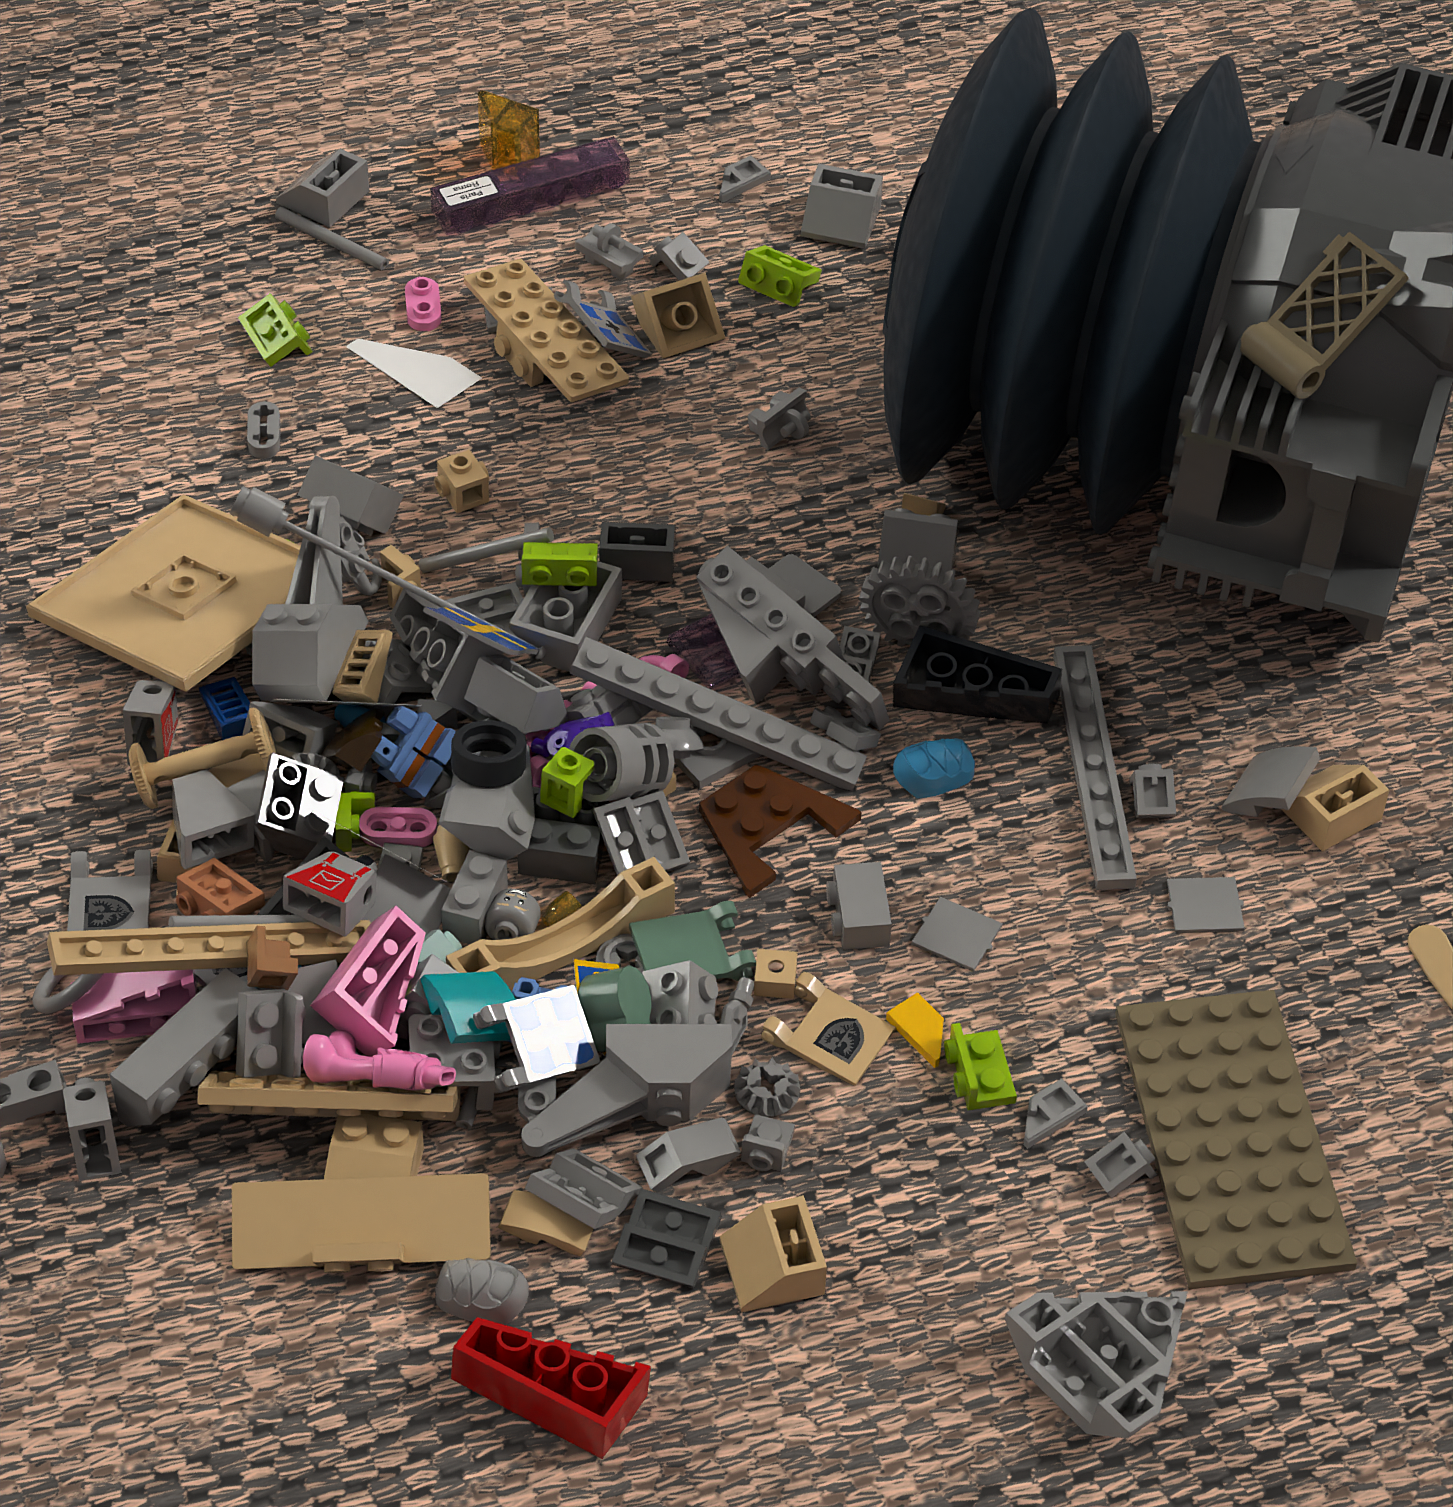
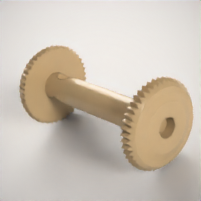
M254 707L249 709L250 724L253 731L244 736L231 737L162 758L157 762L149 763L140 744H132L128 752L130 768L143 803L151 809L158 807L155 785L161 781L172 780L236 761L250 754H260L265 769H267L269 755L272 752L276 754V749L269 726L262 712Z

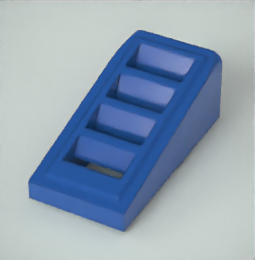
M231 677L199 687L200 695L221 740L242 736L250 701L236 678ZM231 688L229 691L212 696V693Z

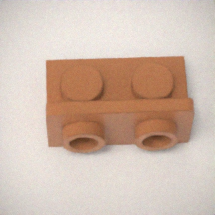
M215 857L176 877L178 892L176 902L178 908L185 916L248 915L265 906V893Z

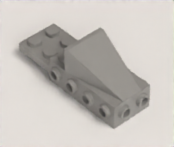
M728 545L715 558H709L704 562L699 570V574L696 576L697 581L750 699L757 704L786 677L799 691L806 688L815 696L823 688L825 693L835 702L840 703L843 700L852 708L850 710L851 714L864 726L870 723L880 731L890 721L882 693L844 662L837 637L833 632Z

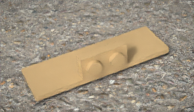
M522 259L464 276V284L498 321L497 333L494 338V346L497 353L501 357H505L512 365L515 374L518 377H522L530 387L542 383L545 374L568 401L575 402L629 383V375L565 305L554 298V293Z
M486 1173L242 1182L232 1185V1267L236 1270L324 1266V1273L350 1272V1265H367V1271L378 1272L392 1271L393 1264L445 1262L466 1258L486 1260L491 1257L489 1176Z

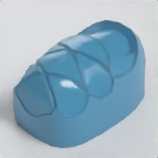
M961 739L923 741L905 747L897 754L893 763V773L899 784L915 798H927L949 792L969 783L974 777L975 760L969 746Z

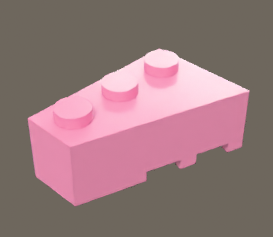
M394 906L371 922L310 1005L337 1031L350 1033L355 1039V1047L367 1057L377 1055L378 1048L387 1050L396 1044L398 1034L395 1033L400 1014L406 1008L407 1000L405 995L409 981L414 978L426 934L397 906Z
M195 970L104 973L87 993L72 1004L77 1043L154 1034L198 993Z

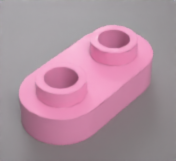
M417 277L410 280L405 286L407 322L409 326L417 331H430L437 328L442 320L438 284L427 277Z
M375 807L366 810L359 819L361 839L366 844L374 847H383L384 843L426 847L433 843V836L437 833V819L435 815L424 808ZM375 829H384L385 831H374V830H375ZM414 830H423L421 832H413Z

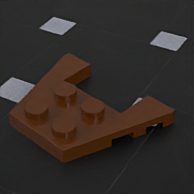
M755 764L699 802V812L718 846L722 848L733 873L737 875L742 884L745 895L749 898L776 880V872L753 853L806 815H810L835 838L861 821L862 815L861 811L758 764Z

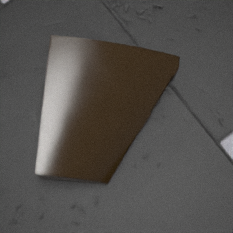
M373 708L357 717L335 736L321 756L330 759L336 765H341L351 773L361 772L382 740L381 730L383 722L380 720L385 713L378 708Z

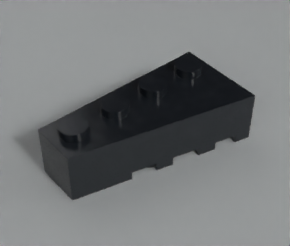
M920 625L893 682V707L1048 724L1060 696L1062 669Z

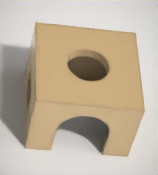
M757 949L754 996L794 999L798 952ZM778 962L783 965L784 969L779 973H774L769 970L768 966L771 963Z

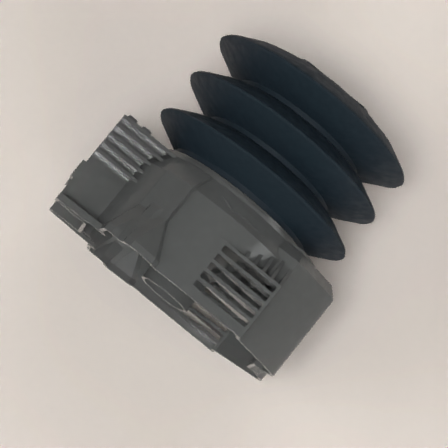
M1031 7L1018 12L977 58L952 100L938 129L928 158L920 167L900 223L893 253L882 331L885 337L883 364L885 416L898 473L901 478L908 484L922 480L961 439L979 411L981 412L982 447L994 498L1000 508L1005 510L1016 505L1053 466L1072 436L1078 437L1079 474L1093 530L1098 535L1110 531L1163 475L1170 477L1168 486H1171L1172 493H1168L1162 515L1169 517L1168 523H1161L1156 544L1161 546L1153 545L1147 568L1154 569L1151 582L1160 583L1166 565L1177 567L1178 571L1174 588L1182 590L1188 571L1199 573L1201 575L1197 594L1204 596L1210 578H1218L1223 580L1219 598L1221 601L1227 602L1233 583L1244 585L1246 590L1242 602L1243 607L1250 608L1255 590L1259 589L1280 595L1279 600L1317 611H1322V607L1337 610L1362 634L1364 639L1379 643L1385 628L1453 392V75L1399 63L1350 84L1325 79L1300 95L1297 102L1290 101L1283 124H1279L1275 130L1270 129L1261 143L1253 140L1235 62L1230 56L1225 55L1220 57L1180 99L1161 131L1157 133L1153 132L1152 98L1138 40L1132 32H1124L1111 42L1077 80L1059 109L1057 107L1056 74L1043 20L1039 13ZM1350 231L1406 273L1409 280L1325 370V377L1318 389L1309 397L1299 399L1241 353V337L1249 326L1260 322H1267L1326 257L1323 251L1338 234L1345 237ZM1352 247L1341 259V269L1362 266L1361 252ZM1369 259V265L1375 264ZM1387 272L1369 274V291L1383 289L1393 277ZM1362 275L1341 279V295L1362 292ZM1334 280L1320 282L1314 288V299L1334 296ZM1362 301L1342 304V321L1355 319L1362 312ZM1334 306L1314 309V325L1334 322ZM1306 310L1293 312L1283 324L1290 329L1306 326ZM1334 331L1314 334V348L1323 354L1334 342ZM1300 336L1306 341V336Z

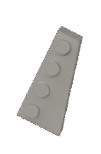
M403 588L389 618L402 641L410 645L411 652L409 654L414 662L421 665L423 669L421 675L424 681L431 684L434 688L431 692L434 699L472 715L476 705L464 698L478 658L497 654L503 655L504 652L424 613L425 606L435 609L442 607Z

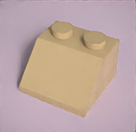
M706 273L631 296L639 324L662 358L726 339Z

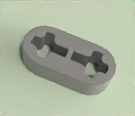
M266 401L257 402L248 410L249 453L256 458H271L280 450V411L274 403ZM261 416H267V423L261 424ZM267 436L266 444H260L261 437Z

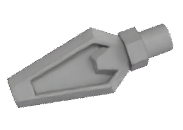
M745 977L739 979L736 990L731 992L728 1000L729 1003L723 1007L720 1024H732V1055L748 1025L747 1009L751 1008L754 999L751 994L755 983Z

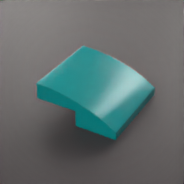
M495 971L428 974L420 978L431 1015H442L451 1044L511 1040L505 1021L487 1028L478 1029L473 1019V1014L479 1012L485 1006L516 1000L507 984Z

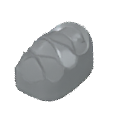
M466 1258L445 1261L435 1287L436 1304L444 1312L471 1322L476 1317L504 1325L510 1323L523 1310L529 1295V1284L520 1270L511 1265L489 1259L475 1260Z

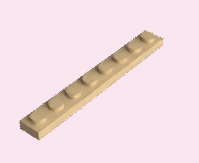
M360 920L346 937L313 922L49 932L47 946L53 975L248 967V940L258 925L266 927V939L289 942L290 958H298V965L318 964L335 959L337 963H342L371 922L370 920Z

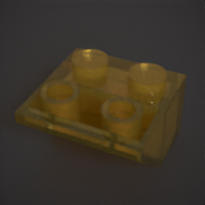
M480 90L478 92L479 140L493 172L522 181L540 159L539 109Z

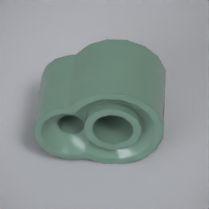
M626 966L585 976L581 981L578 998L597 1051L601 1053L606 1052V1024H650L651 994L644 975L637 968Z

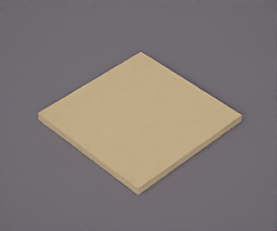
M183 494L29 603L26 608L29 617L187 692L252 643L253 629L267 604L286 603L301 546L273 533L267 537L236 521V517Z

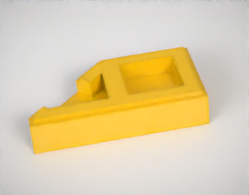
M917 992L886 1013V1020L895 1026L896 1030L936 1068L940 1063L944 1018Z

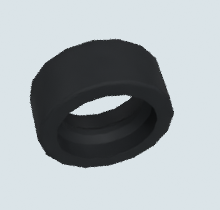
M485 720L464 725L455 732L451 740V764L454 774L460 780L470 785L485 788L501 787L515 782L523 775L526 768L527 744L525 736L517 727L506 722ZM490 750L504 753L503 755L495 757H484L473 754L479 751Z

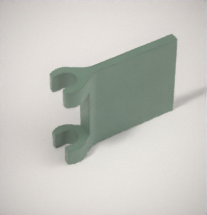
M733 901L720 902L701 912L629 923V930L644 971L690 960L714 975L716 979L730 978L739 981L742 977H754L751 967L756 966V959L752 950H742L729 957L719 933L720 931L735 928L732 917H737L738 913Z

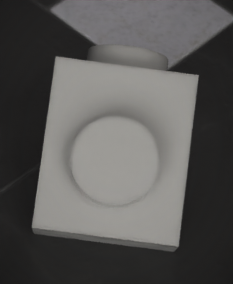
M684 232L673 240L669 236L662 240L654 248L657 255L649 262L655 267L662 261L678 280L695 276L709 263L708 259Z

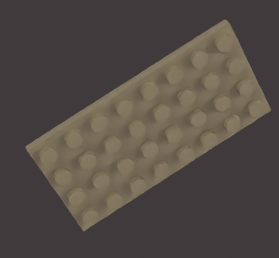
M1265 990L1117 1006L1115 1015L1151 1150L1156 1158L1154 1161L1188 1288L1198 1289L1355 1270L1357 1260L1275 991Z

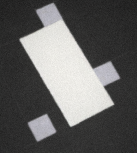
M356 339L346 346L436 408H439L482 379L453 358L363 339Z

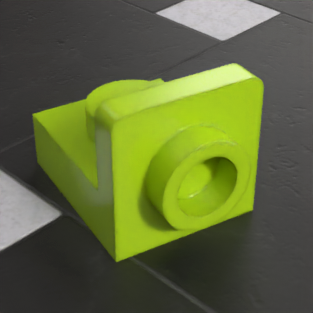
M566 747L560 748L542 769L540 802L574 818L582 808L583 782L594 770L595 762Z
M358 791L341 793L336 817V846L343 852H351L352 838H360L359 819L366 810L375 808L374 793Z

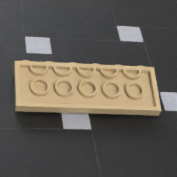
M211 1071L198 1087L197 1104L209 1105L211 1113L316 1117L368 1114L396 1119L456 1121L460 1112L461 1086L404 1090L393 1087L373 1088V1080L368 1079L317 1083L311 1081L304 1073H301L300 1077L297 1078L287 1077L282 1074L244 1078L236 1075V1071Z

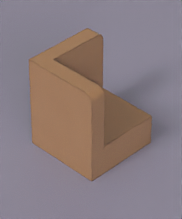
M257 925L248 940L247 986L288 990L298 975V958H290L289 942L266 939V927Z

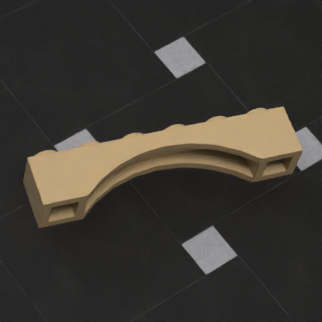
M652 857L620 872L590 902L559 922L532 934L503 940L480 939L447 955L446 964L459 973L495 971L512 991L515 982L518 983L521 977L537 980L574 962L573 959H580L599 950L604 942L620 934H631L629 930V923L663 918L675 913V882L656 858Z

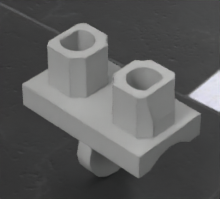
M609 223L604 228L596 224L585 237L578 238L575 241V249L585 254V261L594 266L605 265L611 269V275L619 280H624L633 273L634 265L643 258V250L621 238V229L614 223Z
M798 387L790 394L779 391L772 396L768 411L765 412L756 408L748 414L749 429L759 435L761 446L769 450L789 435L796 439H801L808 434L809 426L807 421L811 419V416L805 404L807 390Z

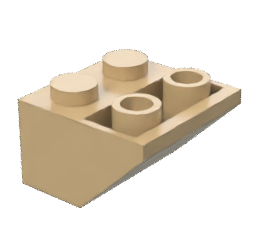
M1332 765L1308 778L1289 810H1281L1323 852L1382 820L1389 789L1365 765Z
M804 1196L762 1204L720 1236V1244L741 1313L825 1295L827 1266Z

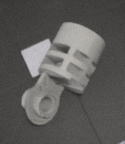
M656 717V725L651 723H635L587 728L575 736L569 747L570 750L595 762L594 770L583 782L582 797L591 802L621 800L628 797L638 798L664 790L672 778L674 759L689 758L690 750L704 748L700 737L690 729V718Z

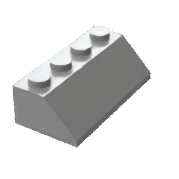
M225 968L109 1075L119 1121L127 1127L151 1125L162 1114L170 1112L178 1099L188 1089L200 1084L207 1072L219 1060L226 1059L237 1045L239 992L259 990L255 987L247 986L246 981Z

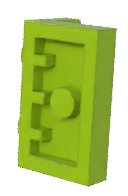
M763 245L746 251L738 282L750 289L795 307L800 302L803 289L819 282L822 269Z
M269 293L238 317L259 353L270 367L297 347L306 355L313 352L306 342L311 338L299 321L294 323L293 319L297 315L286 300L279 303Z
M524 542L521 559L522 585L597 586L598 543Z
M960 1023L951 1024L950 1039L944 1040L945 1057L948 1064L955 1063L957 1071L953 1075L955 1093L957 1097H964L967 1110L1016 1104L1017 1094L998 1030L963 1035Z

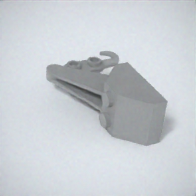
M315 496L310 503L305 530L366 560L365 553L360 550L353 536L351 525L344 518L340 517L338 499L335 496ZM303 538L286 603L267 604L253 629L252 685L261 701H271L273 699L326 701L328 699L356 630H365L369 623L361 605H343L342 575L352 581L356 589L366 596H372L377 593L382 582L381 576L373 573L372 580L369 582L364 572L365 568ZM377 558L372 559V564L381 568L379 560Z
M606 1024V1058L556 1099V1076L518 1087L519 1114L528 1122L521 1132L523 1150L530 1156L540 1157L559 1147L639 1115L647 1121H657L662 1126H675L681 1121H690L730 1087L732 1024Z

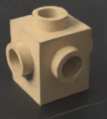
M470 449L437 460L438 476L434 478L435 487L441 497L447 498L456 513L489 502V474L487 468L482 461H477Z

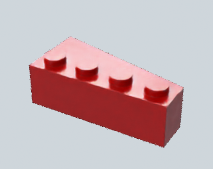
M476 1317L453 1346L451 1379L603 1459L647 1397L651 1366L635 1362L634 1366L614 1361L615 1356L597 1351L596 1356L571 1349V1343L557 1339L554 1342L537 1340L532 1338V1332Z

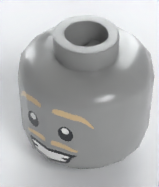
M512 888L502 890L494 897L486 913L485 930L492 940L512 939L535 932L541 917L540 906L536 899L528 892Z

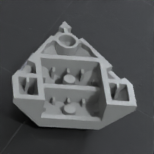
M1172 1291L1170 1297H1148L1147 1292H1079L1078 1298H1054L1053 1292L1036 1293L1006 1312L1005 1321L1025 1374L1086 1434L1129 1438L1159 1417L1188 1291Z

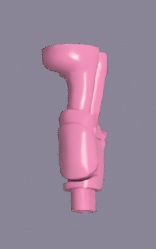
M336 1030L329 1037L319 1034L311 1035L306 1042L303 1052L305 1073L311 1081L317 1083L368 1079L373 1080V1088L393 1087L404 1090H423L434 1088L436 1085H450L456 1077V1071L453 1067L441 1066L439 1059L420 1053L378 1048L377 1055L373 1057L358 1055L355 1049V1039L350 1033Z

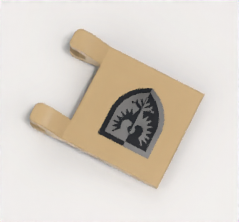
M803 972L796 980L797 986L794 994L810 1003H815L794 1033L777 1017H769L763 1024L764 1031L761 1034V1038L776 1047L785 1048L816 1067L856 1086L896 1027L827 989L814 975Z

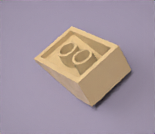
M368 1114L356 1116L338 1115L329 1146L324 1179L417 1176L424 1151L422 1122Z

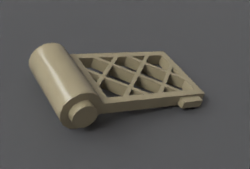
M1350 231L1345 237H1342L1340 234L1335 237L1323 251V254L1326 256L1323 261L1267 322H1260L1249 326L1241 337V353L1299 399L1309 397L1318 389L1325 377V370L1409 280L1406 273ZM1352 247L1361 252L1362 266L1341 269V259ZM1369 259L1375 264L1369 265ZM1387 272L1393 277L1383 289L1369 291V274ZM1362 275V292L1341 295L1342 278ZM1334 280V296L1314 299V288L1320 282ZM1362 301V312L1355 319L1342 321V304ZM1334 306V322L1314 325L1315 308ZM1306 310V326L1290 329L1283 324L1293 312ZM1334 331L1333 344L1321 354L1314 348V334ZM1300 336H1306V341Z

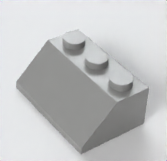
M598 561L597 586L531 585L509 622V629L518 638L538 648L543 645L546 649V655L540 660L545 665L570 672L585 637L598 641L622 599V568Z

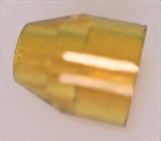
M564 891L549 904L541 918L542 922L546 927H549L580 909L582 905L571 893Z

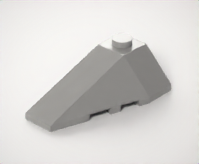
M527 745L526 768L523 775L515 782L501 787L489 788L473 786L462 780L453 785L446 793L438 824L478 853L509 860L526 851L535 821L529 746ZM491 750L478 752V756L495 757L504 754Z

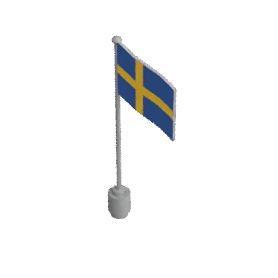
M242 486L229 512L238 517L236 521L267 537L270 536L272 531L279 534L283 527L442 607L435 609L425 606L423 612L506 654L516 656L524 653L535 654V659L545 657L546 649L543 645L538 648L286 521L289 513L283 510L285 502L255 487L250 490Z

